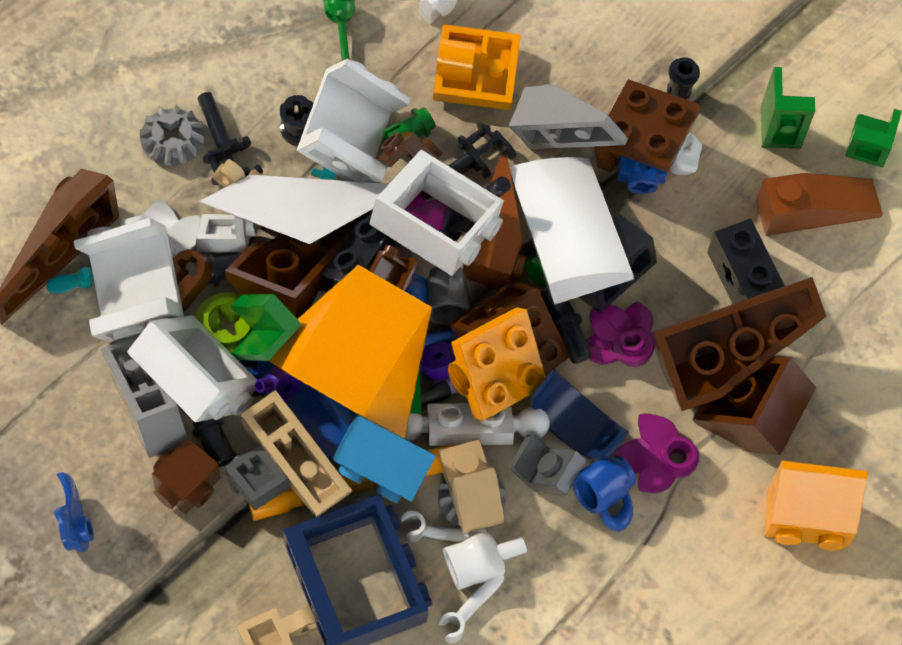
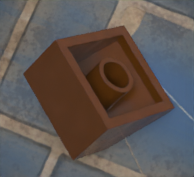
M774 356L764 363L761 368L733 387L722 398L700 405L692 420L702 428L748 452L781 455L817 387L791 357Z

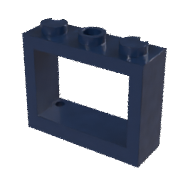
M380 494L283 529L285 548L308 606H310L317 621L316 625L324 645H369L427 623L428 607L432 606L428 588L424 581L417 583L412 568L416 567L413 552L408 543L401 545L396 530L400 529L397 514L394 512L392 505L385 507ZM372 524L407 609L343 633L309 547Z

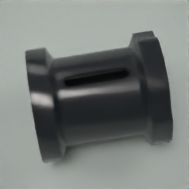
M303 95L290 96L280 106V133L282 138L292 145H299L314 104ZM298 105V111L294 112V106ZM297 130H301L300 136L297 134Z

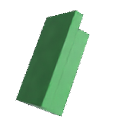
M774 67L761 103L762 147L801 149L815 114V97L783 96L782 67Z
M274 294L241 295L231 305V308L246 322L252 331L231 354L237 360L269 361L302 324Z

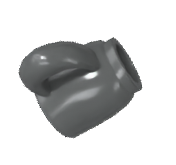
M437 266L433 267L429 271L426 284L428 288L427 304L432 307L430 321L439 325H449L470 310L467 280L461 267L453 276Z

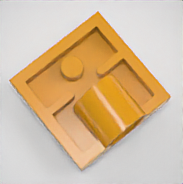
M443 24L433 100L511 111L521 34Z
M516 307L451 342L456 360L448 365V375L452 385L459 394L467 397L474 419L481 421L488 419L533 394L546 379L526 309Z

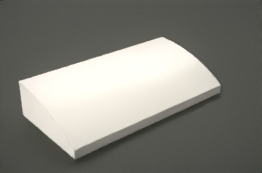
M548 158L510 167L514 189L554 304L634 279L589 158Z

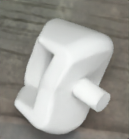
M688 134L672 164L670 171L673 174L690 175L697 171L702 143L693 134Z

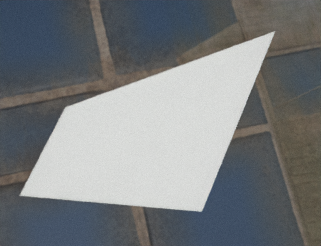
M248 175L199 202L311 244L372 210L376 197L389 184Z

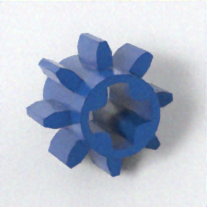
M620 156L618 181H628L629 191L637 194H649L658 189V183H665L667 172Z

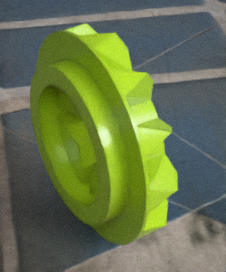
M224 292L207 298L197 309L195 318L232 353L252 329L231 308V305L241 295ZM219 313L229 322L237 320L234 324L235 336L226 329L218 331L221 327Z

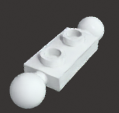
M469 403L427 404V416H421L420 414L409 415L405 439L409 442L414 441L422 433H428L429 446H446L450 444L455 446L479 439L481 445H513L514 432H519L524 438L527 435H535L540 439L548 432L550 421L544 410H535L532 407L525 408L519 415H512V407L509 406L488 419L481 421L473 418Z

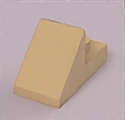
M480 439L439 450L438 458L463 534L504 523L496 471L494 467H488Z

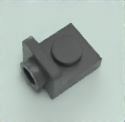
M527 435L510 463L509 469L534 492L566 496L586 460L577 451L549 448L537 436Z
M260 444L248 452L240 453L230 464L224 467L231 489L236 494L241 493L254 510H257L290 488L288 478Z

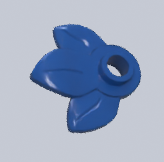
M64 472L57 473L64 488L66 505L58 507L54 512L59 524L62 543L67 551L76 549L79 553L88 550L89 542L94 539L91 520L88 516H83L79 492L73 478Z

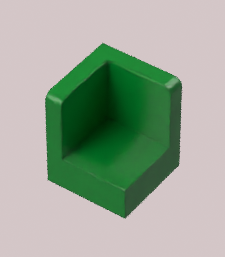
M894 109L888 122L858 114L845 157L883 168L892 149L902 111Z

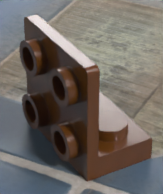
M628 79L608 115L626 135L628 140L626 145L594 146L597 167L612 172L620 156L665 172L669 171L700 113V105Z
M515 280L449 324L455 338L458 339L516 307L526 309L545 375L569 358L562 338L539 290Z

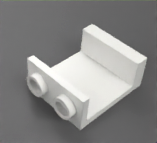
M347 58L326 69L296 151L346 181L380 182L383 180L387 169L386 165L375 159L383 138L382 130L386 129L391 113L408 106L411 98L400 92L393 83L379 79L368 72L361 63Z
M140 215L128 218L123 226L113 229L110 227L95 228L87 232V237L74 240L75 249L88 254L91 262L101 314L100 317L89 320L93 337L110 343L142 333L152 320L184 317L165 225L149 218V216Z

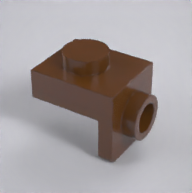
M404 131L402 134L399 132L394 133L381 146L383 153L377 160L387 167H392L404 154L412 160L420 150H423L441 161L439 158L443 154L428 138L421 140L415 133Z

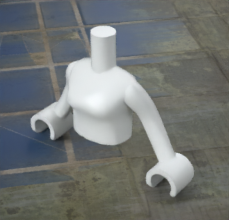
M409 511L402 516L400 524L415 523L419 526V529L409 532L406 535L407 541L417 542L422 537L461 542L443 548L448 569L458 590L474 584L484 583L457 613L448 612L440 619L439 626L452 623L459 628L457 632L450 633L445 637L446 642L450 644L457 643L463 636L465 622L504 581V573L506 571L504 560L527 553L525 542L522 537H518L497 544L492 535L487 533L484 528L463 534L461 528L426 525L422 514L416 511Z

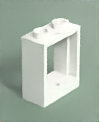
M420 150L376 197L369 224L453 276L463 263L469 266L474 261L485 238L491 241L495 237L503 222L499 218V214L504 200L423 150ZM423 190L476 224L457 243L404 209Z
M194 316L150 321L127 351L194 422L209 419L218 420L229 415H240L254 400L251 395L256 390L255 382L257 379Z

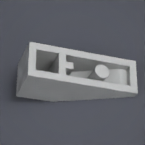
M551 84L525 87L509 124L511 130L529 149L626 145L628 140L626 135L607 114L559 86Z
M140 334L101 348V351L134 429L148 457L151 458L177 448L187 438L176 402L127 353Z

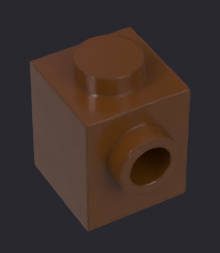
M188 437L173 452L169 450L161 455L154 464V472L152 473L154 488L156 489L154 494L158 500L171 510L176 506L185 515L194 506L197 508L203 506L214 492L213 486L221 479L219 464Z

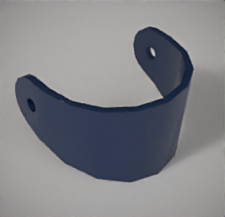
M555 369L530 397L531 407L535 410L542 409L548 415L550 421L549 430L571 449L589 459L596 461L606 460L629 433L574 388Z

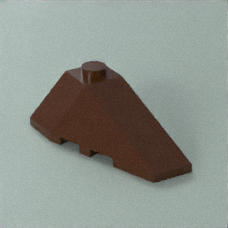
M370 210L365 214L371 216L373 210ZM361 216L311 244L279 233V236L265 244L257 241L248 246L225 270V277L240 295L274 294L298 319L312 306L318 290L329 291L321 274Z

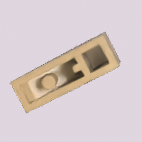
M276 390L241 414L244 432L255 446L259 444L288 478L290 488L316 517L352 493L351 488Z

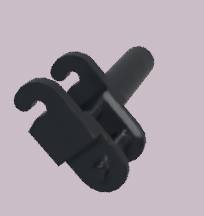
M204 92L197 97V100L218 149L208 151L202 160L205 164H211L215 173L220 166L219 161L225 159L234 161L232 154L247 149L251 145V140L248 136L243 137V142L241 143L238 142L237 138L230 139L212 93ZM261 165L254 166V169L260 174L263 173ZM249 167L242 168L247 177L251 172ZM213 177L211 178L213 185H220Z
M478 122V130L467 138L462 135L458 137L460 144L458 147L461 151L464 150L466 154H463L448 166L462 175L471 168H474L476 172L481 170L482 177L487 179L491 173L487 165L480 159L483 153L493 147L495 150L499 149L502 153L507 151L508 158L512 160L516 157V152L498 130L492 132L489 125ZM484 137L488 143L479 150H476L472 144ZM423 190L421 191L423 197L426 200L432 198L431 195L427 194Z
M501 176L484 189L497 197H501L510 190L511 184L506 177ZM448 207L443 218L442 234L453 241H457L461 233L469 232L474 226V222Z

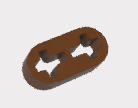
M190 249L180 251L172 259L183 313L208 284L213 272L212 263L209 258ZM189 262L194 263V267L198 271L194 277L188 275L189 271L185 268Z

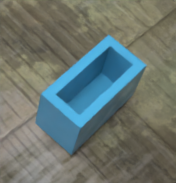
M355 414L332 459L341 464L338 469L340 474L359 484L363 477L379 484L375 492L398 504L401 497L412 502L436 456L370 420Z

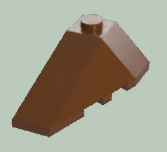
M80 169L73 177L68 176L57 185L54 194L48 201L0 286L1 325L81 253V251L75 249L74 240L87 237V232L92 229L109 227L120 217L114 181L108 175Z
M810 277L649 333L654 341L655 351L662 371L682 412L722 398L733 387L761 368L764 363L823 320L826 314L814 279Z

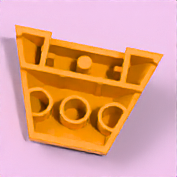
M357 265L298 318L302 325L269 361L355 413L405 439L432 307Z

